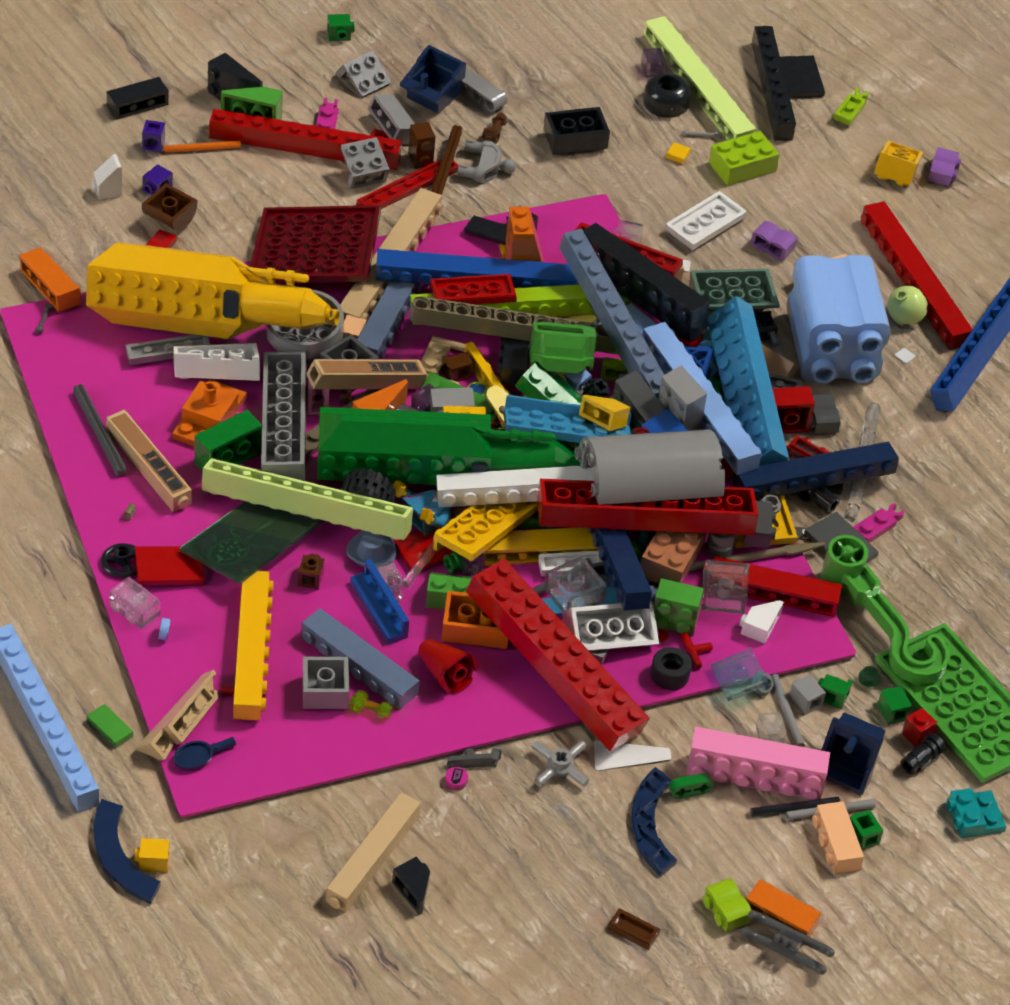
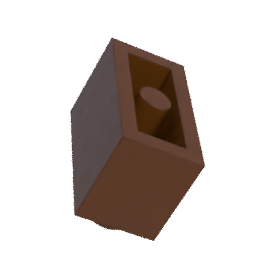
M429 122L410 125L408 154L415 168L425 167L434 163L436 136Z

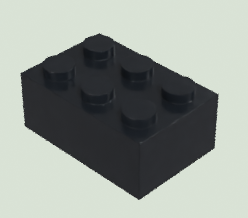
M600 107L545 113L543 131L553 155L608 149L610 130Z

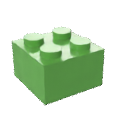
M661 578L654 603L657 628L678 633L687 632L693 636L699 617L704 588Z

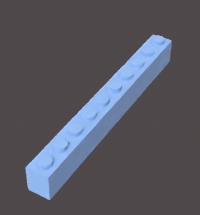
M666 322L643 328V338L664 375L682 365L707 393L702 428L704 430L710 429L715 433L720 443L722 455L735 474L738 475L758 469L762 457L759 447L755 446L750 435L742 428L740 421L736 420L730 407L725 405L721 395L714 390L711 381L706 379L702 369L694 362L692 355L688 354L683 343L679 342L673 329H670Z
M12 623L0 627V665L78 813L98 806L99 787Z

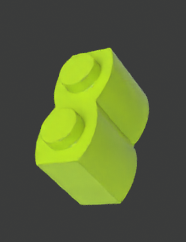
M731 878L705 887L704 905L707 909H711L714 913L716 924L719 927L721 926L724 931L728 932L751 923V919L748 917L751 908Z

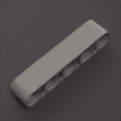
M466 67L465 78L461 80L459 93L489 113H493L507 104V96L502 90Z

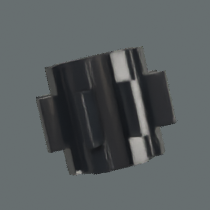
M590 378L582 389L583 395L606 398L610 393L607 386L608 383L603 381L602 378H595L594 380Z

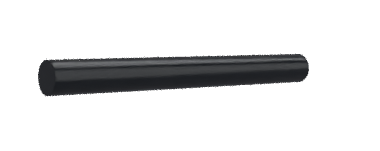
M830 797L750 808V813L752 817L786 813L788 811L815 808L821 804L840 802V798Z

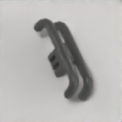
M749 911V919L759 922L779 933L772 940L749 928H742L740 930L742 937L755 941L818 972L820 975L826 973L827 968L823 964L799 953L798 950L801 944H804L827 957H833L835 954L833 948L760 912Z

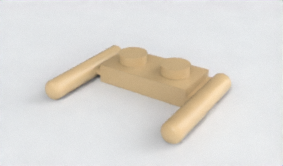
M432 336L421 361L427 373L424 382L430 372L437 375L440 374L442 356H448L450 349L464 352L465 344Z

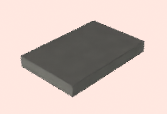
M837 511L806 528L804 532L813 543L825 542V546L819 548L825 555L830 541L840 535H852L862 540L868 548L867 562L876 558L879 553Z

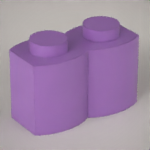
M937 147L927 181L948 187L951 182H955L958 173L955 169L959 170L962 160L958 158L959 152Z
M764 221L753 232L750 243L755 248L767 252L773 258L783 261L795 249L798 238L787 230H781L776 224Z

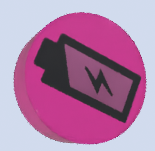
M452 767L446 772L445 783L450 789L461 790L468 783V773L463 768Z

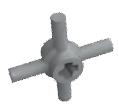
M539 741L534 742L532 748L547 759L548 768L535 779L537 786L541 787L551 777L563 779L568 775L583 787L589 783V779L574 768L573 759L586 748V744L583 741H579L569 751L566 749H556L553 752Z

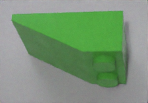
M255 87L222 90L221 110L282 120V90Z

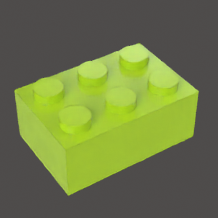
M758 131L711 145L709 163L726 185L729 186L776 172L780 154L765 135Z

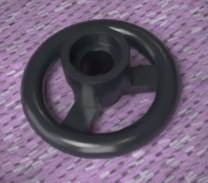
M119 543L107 548L101 556L103 569L108 574L118 578L136 575V566L130 569L128 565L129 560L134 557V547L136 546ZM108 562L117 563L122 567L123 571L112 569Z

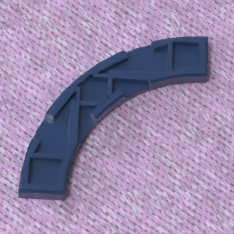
M655 767L643 779L634 797L631 811V827L635 843L642 857L662 877L676 865L677 859L668 851L661 839L658 838L655 829V808L662 794L669 788L672 780Z
M101 799L94 820V843L98 858L114 882H118L125 888L126 892L134 897L152 904L161 886V881L140 871L126 857L118 838V824L123 813V806Z

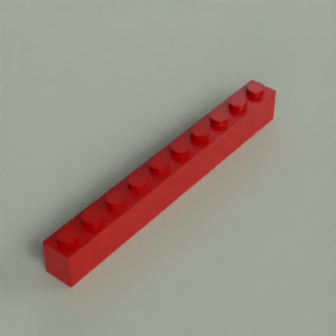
M213 109L209 120L210 139L241 141V144L345 161L341 151L342 144L377 138L389 169L398 170L401 159V140Z
M882 201L865 205L861 214L862 224L868 229L870 236L874 238L879 249L887 257L888 263L893 266L897 276L901 278L904 285L913 286L923 293L928 302L925 316L931 322L933 329L939 334L941 341L946 344L949 350L960 348L973 330L886 202Z

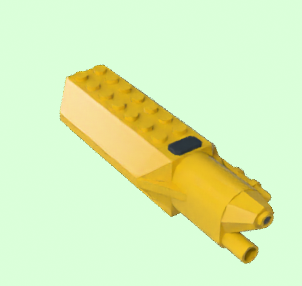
M117 242L87 265L86 306L113 324L229 339L266 324L309 329L321 325L337 326L340 320V311L330 308V305L316 295L311 288L294 286L295 281L308 282V275L295 273L293 270L284 272L276 271L275 268L269 267L267 269L249 267L234 256ZM275 279L286 280L287 285L275 284Z

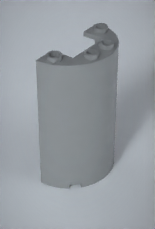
M710 429L584 437L579 447L575 448V458L579 460L581 467H587L588 458V465L592 466L595 473V481L591 484L592 496H595L599 505L724 496L725 471L721 470L722 464L720 462L723 459L718 438Z

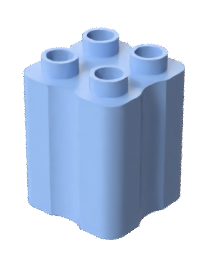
M848 255L842 258H828L825 256H803L799 258L794 264L792 274L794 287L788 294L786 308L802 378L819 384H826L837 378L849 379L857 383H867L877 378L881 373L883 365L881 352L888 343L890 326L873 259L867 255Z

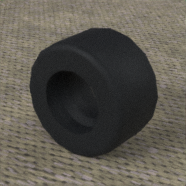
M665 647L658 650L652 660L650 671L652 680L656 685L667 690H677L684 687L690 677L691 658L685 651L675 647ZM665 667H673L677 670H670Z

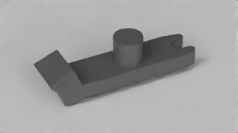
M468 748L464 751L465 755L447 757V768L497 767L499 759L501 760L502 750L493 748L491 753L475 754L474 749Z

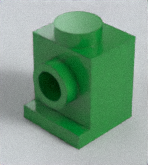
M826 674L825 678L820 677L818 684L826 692L824 703L842 710L849 696L853 680L848 679L846 682L829 674Z
M870 810L862 813L857 812L850 816L861 850L880 844L883 829Z

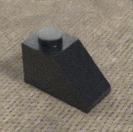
M416 856L393 869L392 883L415 912L420 915L424 909L430 870Z

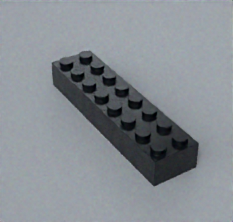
M594 223L583 230L619 293L660 322H666L670 329H673V331L689 342L707 332L710 302L708 299L599 224Z

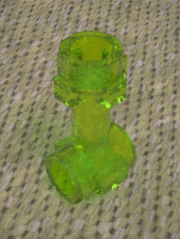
M361 690L353 694L349 700V708L353 712L360 713L365 708L378 713V717L382 719H389L393 710V706L387 702L378 704L369 701L368 694Z

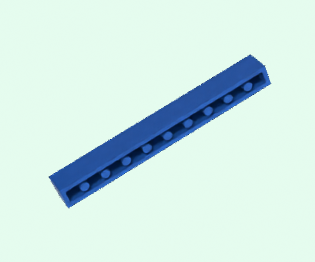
M378 249L375 280L430 284V279L510 274L514 288L578 285V281L568 264Z
M1010 278L930 389L936 410L954 411L1009 333Z

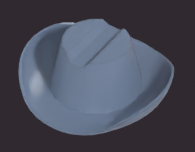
M363 530L348 543L346 553L359 566L365 567V561L371 559L376 568L390 565L394 561L396 548L391 537L381 534L376 535Z

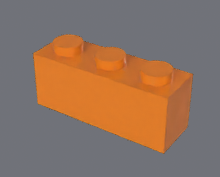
M759 879L746 897L751 910L760 912L811 937L818 926L821 912Z

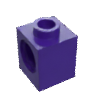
M146 120L142 131V150L161 153L165 142V123Z
M158 164L142 176V189L151 196L166 183L173 186V173Z

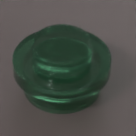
M867 666L859 672L858 679L866 687H875L879 684L881 677L875 667Z

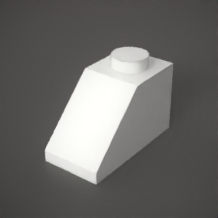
M116 154L107 159L94 172V181H91V188L93 193L97 194L99 200L122 196V170Z
M779 600L751 607L748 614H743L739 624V626H742L741 634L765 644L781 615L784 602Z

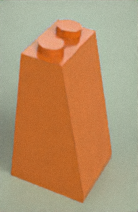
M529 206L509 207L504 259L544 262Z

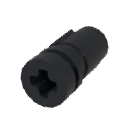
M931 733L920 742L919 746L915 747L901 760V766L909 774H913L917 770L921 771L930 764L931 760H934L946 750V745L939 735Z

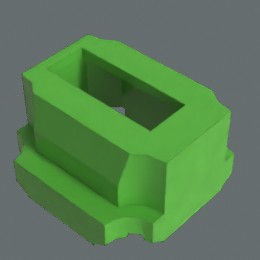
M533 322L529 354L530 365H533L534 361H536L546 371L574 374L583 371L587 366H589V370H592L596 344L595 328L574 324Z

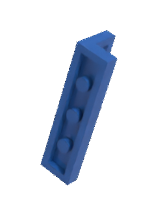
M371 559L366 560L364 572L350 577L352 587L388 644L408 638V617Z

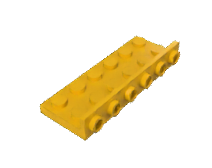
M537 501L472 505L435 532L433 536V549L438 551L445 546L466 559L473 561L537 512Z

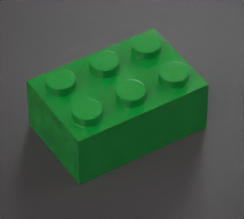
M245 410L223 422L217 423L205 431L199 432L195 435L194 465L203 473V467L211 458L240 465L260 455L262 424L248 410Z

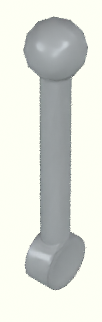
M686 129L682 131L684 137L693 135L709 136L715 139L721 138V132L719 131L714 133L690 132Z

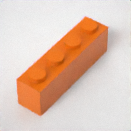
M40 247L19 255L21 272L58 312L80 305V287L71 280L68 274L63 272L59 264L52 260L50 254H47Z

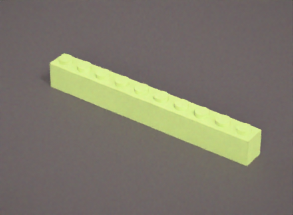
M665 16L646 21L645 38L672 72L683 77L691 87V96L726 140L756 132L755 126L748 120L745 113L739 109L736 102L731 99L718 80L714 78L699 56L693 52L690 45L685 42L673 24Z
M212 458L203 467L202 490L214 495L219 494L234 500L248 501L251 504H260L271 509L288 511L291 514H300L336 525H345L352 529H361L372 534L389 536L396 540H405L411 531L412 507Z

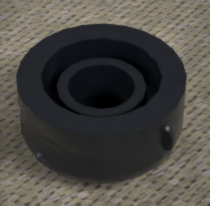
M668 72L656 74L645 85L644 106L648 111L660 117L671 118L680 116L689 108L691 87L683 77Z

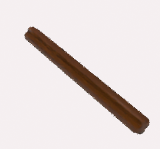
M454 125L452 127L431 192L440 195L443 193L463 128L461 126Z

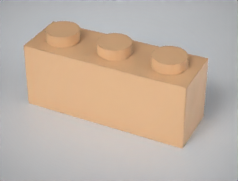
M844 801L817 805L812 821L814 828H817L819 831V842L821 847L825 848L828 866L831 865L834 874L861 870L864 855Z

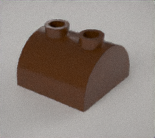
M166 183L142 203V211L144 214L175 231H181L192 221L197 210L198 200Z

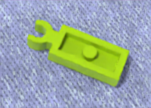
M856 88L854 95L850 93L836 110L833 119L850 126L865 107L869 92L866 91L865 94H860V88Z

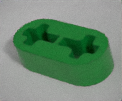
M707 773L679 777L672 780L669 784L671 794L676 799L706 794L713 788V783Z

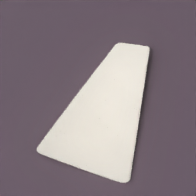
M600 741L594 742L595 769L597 771L671 759V751L665 747L623 744L609 752Z

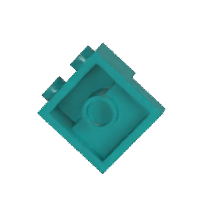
M972 788L950 792L949 798L946 800L947 809L949 812H952L955 829L959 830L962 838L1005 832L1007 826L992 790L974 793Z

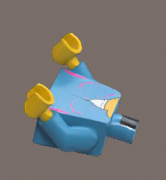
M396 480L394 482L395 496L402 498L404 506L413 508L412 524L424 536L437 528L441 529L451 520V509L454 507H439L438 492L436 490L413 493L405 489L406 485L401 481Z

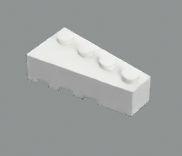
M256 343L173 346L175 377L181 379L207 378L260 381L259 353Z

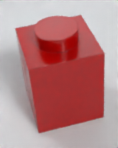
M921 708L906 717L901 734L914 747H917L923 739L935 732L937 721L925 709Z

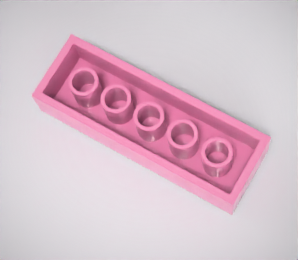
M695 727L686 775L707 773L711 780L719 783H729L740 787L755 788L762 791L815 800L821 799L828 772L830 752Z

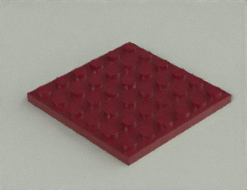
M381 206L264 207L250 267L261 269L269 267L275 268L276 271L284 272L293 270L295 273L309 276L308 282L295 281L296 284L368 282L381 216ZM275 279L276 284L287 283L286 280Z

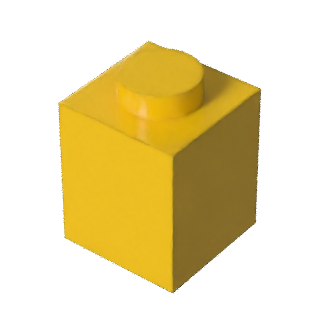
M141 838L140 847L135 849V862H139V870L168 873L170 840Z

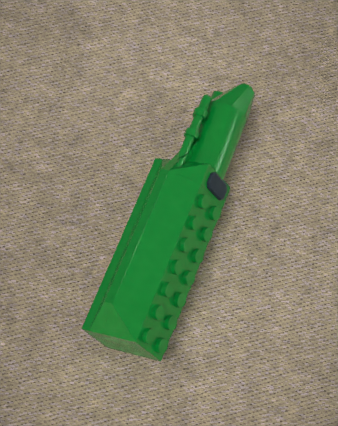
M320 407L317 480L344 481L349 472L365 468L366 470L371 469L376 473H381L391 483L397 480L404 484L437 485V475L581 465L579 460L575 458V448L559 443L555 440L556 435L554 433L539 432V430H532V432L518 431V429H511V431L491 429L490 414Z

